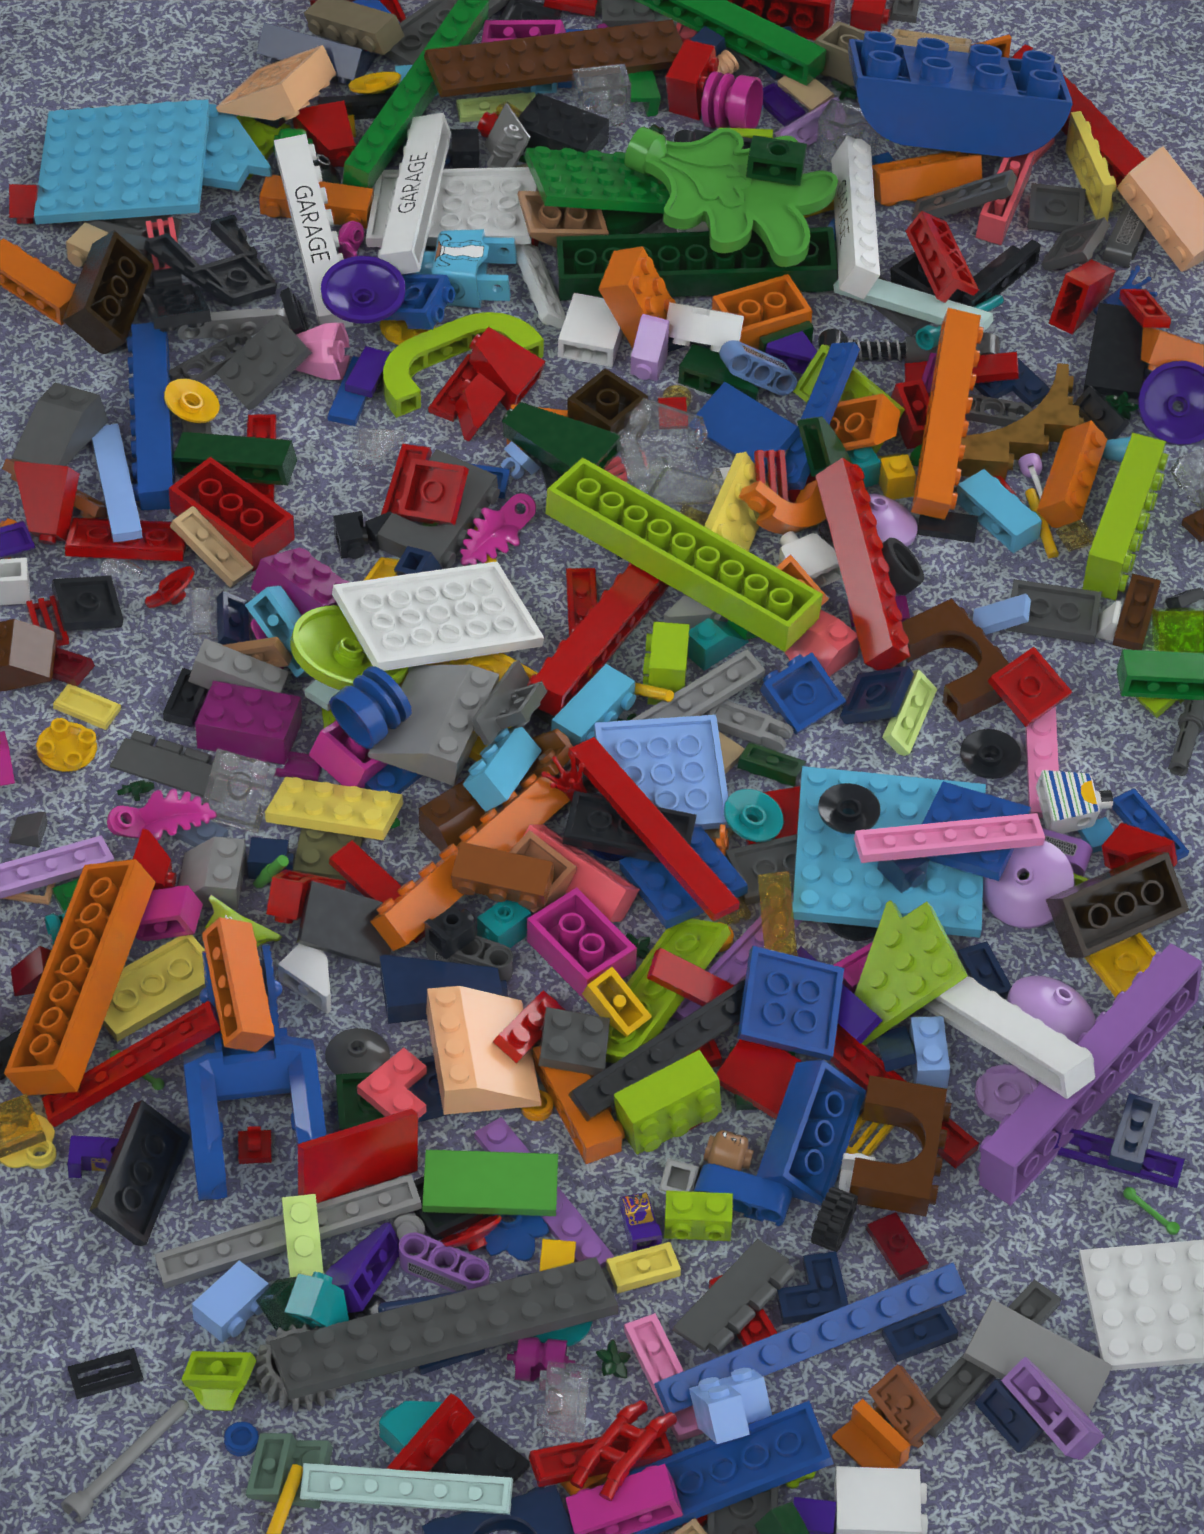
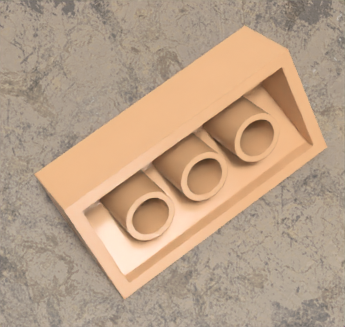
M1164 146L1160 147L1132 169L1116 189L1179 270L1183 272L1204 261V197Z

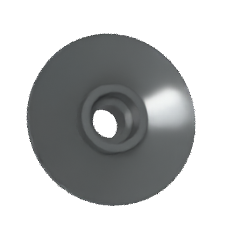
M353 1028L340 1032L332 1038L326 1048L325 1059L329 1069L335 1075L374 1072L390 1059V1050L384 1038L378 1033L368 1029ZM354 1047L362 1048V1050L360 1051H354L352 1049Z

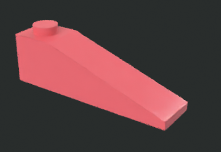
M820 610L819 619L785 654L789 660H792L800 654L805 657L813 653L830 677L857 658L859 641L857 633L843 621Z

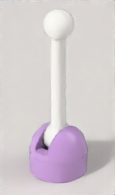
M1036 453L1026 454L1019 459L1018 466L1025 477L1033 479L1041 499L1043 489L1038 476L1042 472V461Z

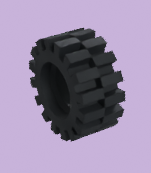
M831 1187L817 1214L818 1217L814 1223L811 1235V1243L838 1252L853 1221L858 1196Z

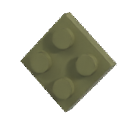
M301 828L293 871L347 881L329 864V858L351 840L362 848L363 837Z

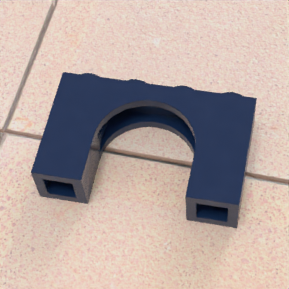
M556 1485L535 1487L526 1494L513 1497L511 1499L510 1515L462 1511L461 1514L448 1518H434L427 1524L422 1525V1534H489L501 1530L514 1531L520 1534H574Z

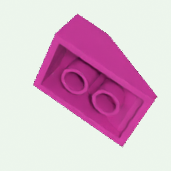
M337 721L320 731L309 753V756L341 785L364 788L365 783L387 765V763L369 758L368 753L370 749H366L352 740Z

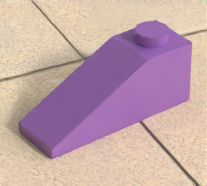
M1024 1357L1001 1380L1065 1456L1082 1460L1105 1437L1089 1417L1027 1357Z

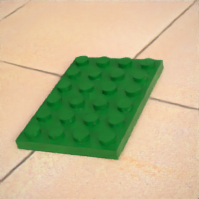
M544 146L526 148L524 158L545 206L664 214V207L670 197L668 189L653 175L645 176L627 168L624 161L625 152L608 154L598 150H589L583 153L571 148L550 150Z

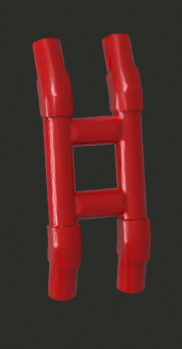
M640 1400L622 1408L616 1415V1419L596 1443L582 1455L570 1483L582 1489L589 1475L593 1473L595 1467L600 1462V1458L615 1463L608 1473L607 1480L599 1494L604 1499L612 1501L619 1486H622L635 1463L655 1439L657 1440L668 1428L676 1424V1415L668 1412L663 1416H658L649 1422L645 1427L646 1430H643L631 1424L647 1412V1404ZM619 1436L635 1441L626 1453L610 1447Z

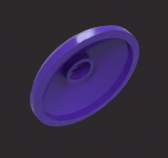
M355 256L341 260L328 269L321 282V297L326 308L342 320L359 324L374 323L390 317L401 307L405 298V281L399 270L389 262L371 256Z
M1172 361L1157 367L1145 379L1139 392L1138 408L1144 425L1156 438L1172 445H1191L1204 439V367L1188 361ZM1179 403L1182 407V411H1175L1173 409V404Z

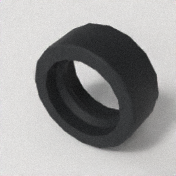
M890 537L883 542L882 552L890 569L888 574L891 584L895 588L896 593L907 595L924 581L921 565L909 548L898 539Z

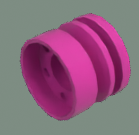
M712 72L706 81L702 97L701 114L704 126L708 128H728L730 126V128L756 129L763 106V85L760 78L740 75L735 80L734 75L730 73L724 75L721 72Z

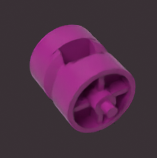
M538 1337L518 1339L517 1351H514V1354L507 1353V1360L513 1361L515 1365V1380L534 1382L539 1377L543 1383L563 1385V1370H568V1367H575V1360H569V1356H566L567 1340L548 1339L545 1343H541Z

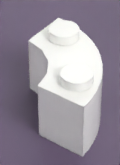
M669 302L666 320H669V337L674 338L673 344L689 346L691 341L711 345L710 351L720 352L724 343L731 340L740 341L744 316Z

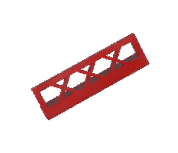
M921 211L905 232L936 298L946 303L957 289L975 296L979 289L947 222Z

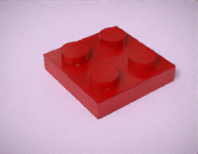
M1032 647L1000 669L987 681L1025 727L1063 702L1072 693L1071 689L1035 647Z

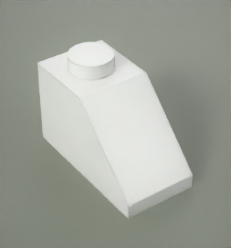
M298 944L278 963L279 981L328 1014L331 1011V993L327 956L322 950Z

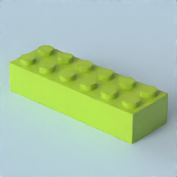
M1132 432L1088 554L1082 589L1101 592V597L1115 601L1119 591L1125 592L1129 575H1125V573L1132 572L1136 560V555L1132 553L1140 550L1144 534H1140V531L1147 530L1151 516L1147 511H1153L1155 508L1158 494L1154 493V491L1161 490L1165 474L1160 473V470H1165L1169 454L1164 453L1166 441Z

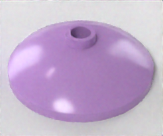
M869 494L871 498L869 502L870 507L877 520L876 529L882 543L891 537L898 539L905 546H909L915 540L918 531V525L914 516L906 507L891 498L878 494Z
M1044 841V844L1041 846L1015 848L999 881L983 877V901L988 910L997 919L1010 926L1023 929L1044 926L1053 921L1046 899L1074 887V874L1071 864L1059 848L1047 841ZM1024 872L1029 873V877L1026 880L1019 879L1020 874Z
M1046 976L1023 977L1017 980L1008 992L1007 1001L1009 1003L1019 1006L1022 1011L1033 1018L1040 1019L1046 1026L1058 1033L1064 1034L1075 1044L1079 1036L1084 1031L1089 1032L1095 1024L1094 1013L1087 1001L1075 989L1057 979Z

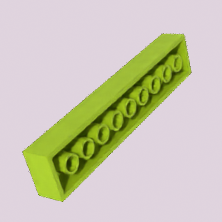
M583 457L547 489L546 515L784 652L819 619L822 593Z

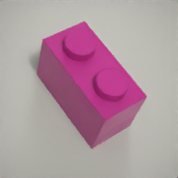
M188 885L152 890L135 937L141 941H152L193 935L196 931L203 903Z

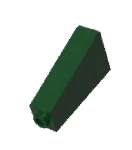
M519 402L514 409H509L502 419L504 437L561 475L566 473L582 457L605 469L621 451V438L618 434L523 402Z

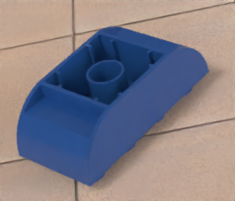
M878 31L866 32L863 40L849 39V62L861 111L867 122L877 133L899 145L1007 158L1020 156L1039 149L1053 139L1064 126L1072 108L1073 102L1060 64L1054 63L1055 57L1046 52L1029 50L1023 53L1022 59L1001 57L1002 51L999 48L986 44L972 45L969 53L949 51L948 43L935 38H920L917 40L915 47L896 44L894 36Z

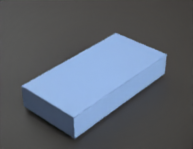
M1025 593L974 609L973 623L979 626L985 635L1029 621L1031 599Z

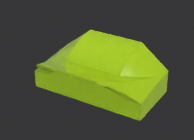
M192 1351L181 1381L194 1393L197 1401L206 1410L232 1411L238 1395L245 1388L257 1360L251 1352Z

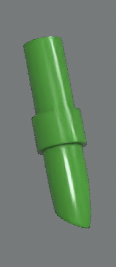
M285 855L278 856L272 863L261 870L253 885L256 888L266 886L272 881L273 876L280 873L289 864L288 858Z

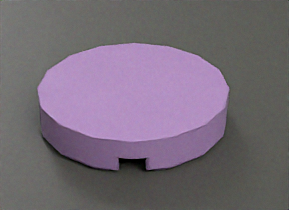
M1006 1064L992 1066L986 1070V1073L981 1078H978L974 1096L978 1107L985 1115L996 1121H1002L1007 1114L1012 1115L1023 1096L1026 1093L1031 1094L1038 1084L1032 1076L1029 1077L1016 1066Z

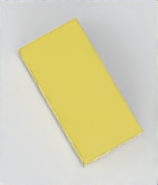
M67 684L54 701L53 709L106 730L120 712L121 704L77 686Z

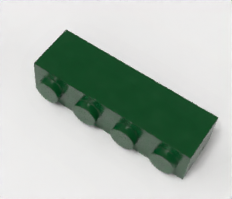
M182 432L173 455L178 475H187L209 457H212L245 482L286 486L289 484L297 462L292 440Z

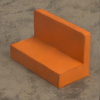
M861 1399L853 1406L851 1420L832 1435V1439L860 1467L899 1468L909 1459L911 1444L864 1399Z

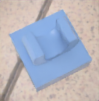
M512 441L504 448L511 457L504 459L501 467L510 469L515 466L514 471L510 474L514 479L521 478L524 475L525 469L532 475L541 468Z

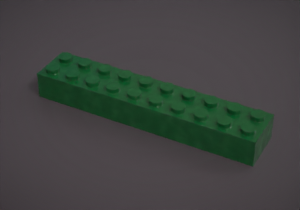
M833 227L809 228L810 242L808 254L805 260L790 267L776 265L765 243L753 230L748 244L740 250L730 253H718L711 249L709 231L556 236L559 300H572L574 293L603 298L598 289L613 251L641 246L644 247L648 256L653 260L654 267L660 278L664 280L671 297L719 295L789 274L800 292L834 291L833 285L837 281V260Z

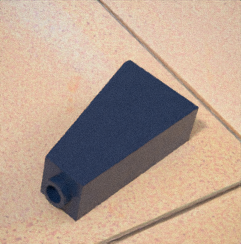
M379 955L380 976L388 1024L427 1019V989L462 986L508 997L506 980H500L499 970L495 967Z

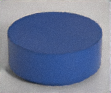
M236 1422L226 1429L224 1444L229 1453L241 1457L250 1455L256 1450L259 1435L257 1429L252 1424Z

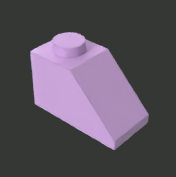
M642 314L631 355V375H635L642 380H658L668 357L669 320Z

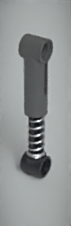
M827 329L818 337L819 348L822 344L830 347L832 343L855 342L860 348L857 356L860 360L863 357H869L870 360L873 357H879L881 361L885 357L889 358L890 361L892 358H899V361L905 358V363L928 361L930 352L937 353L938 345L930 350L921 349L916 343L915 336H906L903 343H899L897 339L893 342H889L887 339L884 342H879L877 338L874 342H869L867 338L864 342H860L858 338L855 340L852 338L847 339V336L838 329ZM988 332L983 333L981 343L976 344V350L980 351V355L1001 353L1000 340L997 335Z

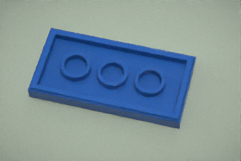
M726 382L719 387L688 423L694 431L733 456H736L737 453L747 452L753 463H755V451H786L800 435L798 426ZM764 458L765 474L768 472L767 458Z

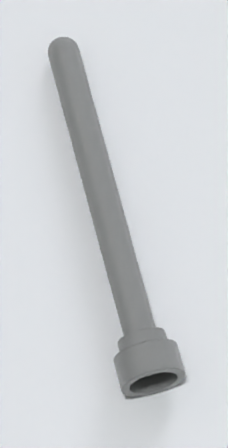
M182 1399L178 1400L84 1491L72 1492L61 1502L64 1512L70 1515L74 1510L78 1515L74 1520L81 1523L91 1513V1508L94 1505L93 1501L188 1410V1402Z

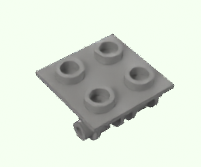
M505 103L484 144L491 154L486 163L487 168L515 167L530 139L529 134L508 103Z

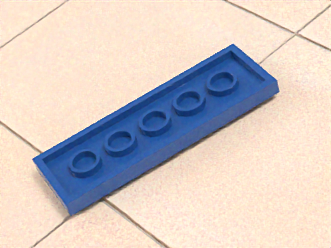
M810 1401L749 1424L750 1435L720 1444L709 1440L631 1471L628 1476L642 1472L643 1469L649 1466L665 1464L674 1480L683 1513L681 1517L634 1532V1534L662 1533L687 1523L694 1518L697 1519L834 1464Z

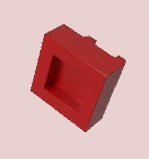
M261 1126L247 1127V1131H238L239 1164L272 1163L271 1130H261Z

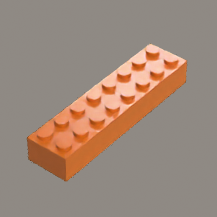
M136 859L88 864L83 867L4 1072L6 1077L24 1096L77 1092L155 885L153 878Z

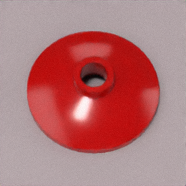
M186 566L165 577L159 582L158 591L146 597L145 605L148 608H155L169 602L172 605L181 602L186 597L184 590L188 587L195 574L194 569L191 566Z
M495 1215L480 1220L460 1233L445 1237L440 1242L446 1247L467 1246L469 1252L487 1244L485 1237L498 1226L502 1217L501 1215Z

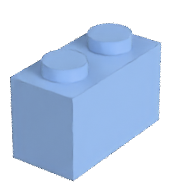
M943 1016L911 1017L909 1038L917 1061L916 1064L912 1065L913 1081L916 1084L947 1089L950 1064Z
M239 1260L192 1303L193 1320L222 1343L230 1336L234 1338L243 1331L246 1321L252 1315H260L268 1307L270 1302L269 1283Z

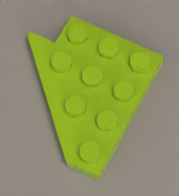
M892 900L886 903L855 991V995L883 1020L862 1042L864 1046L968 977L933 907L927 901L904 917H902L897 905Z

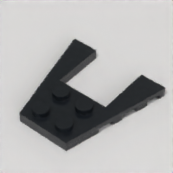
M235 215L213 220L210 230L235 256L201 266L168 233L145 240L144 249L230 307L270 296L276 292V282L265 264H260L257 259L258 253L254 246H249L246 241L247 235L245 231L236 224L237 218Z

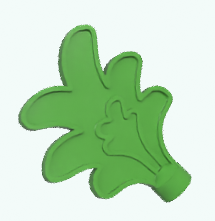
M641 127L635 132L625 153V166L645 176L653 175L666 186L670 197L664 207L663 222L665 225L675 229L687 230L696 227L701 222H706L709 230L710 247L718 253H730L740 250L750 241L753 230L765 243L776 265L790 267L805 260L809 250L810 229L803 215L818 212L832 202L838 185V179L835 174L823 170L803 174L800 186L746 178L750 148L743 149L744 141L742 136L730 128L718 129L708 136L692 142L668 141L664 135L646 127ZM780 136V137L774 138V139H780V140H787V141L798 142V141H797L794 137H792V136Z

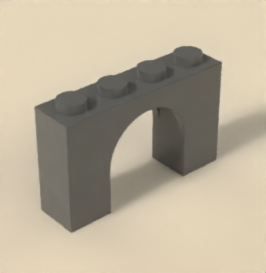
M436 449L429 461L461 465L469 469L455 526L448 524L423 526L391 513L377 536L379 548L382 551L401 558L407 546L432 552L441 567L448 569L454 564L459 549L465 547L463 540L470 539L467 531L468 529H474V518L484 519L481 513L482 508H488L490 504L496 503L500 489L498 488L497 475Z

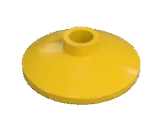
M397 72L371 73L352 80L348 86L350 91L359 94L385 93V91L400 83L401 75Z
M177 379L170 382L164 391V400L168 408L175 415L186 421L206 423L212 421L219 412L220 404L215 393L198 381Z

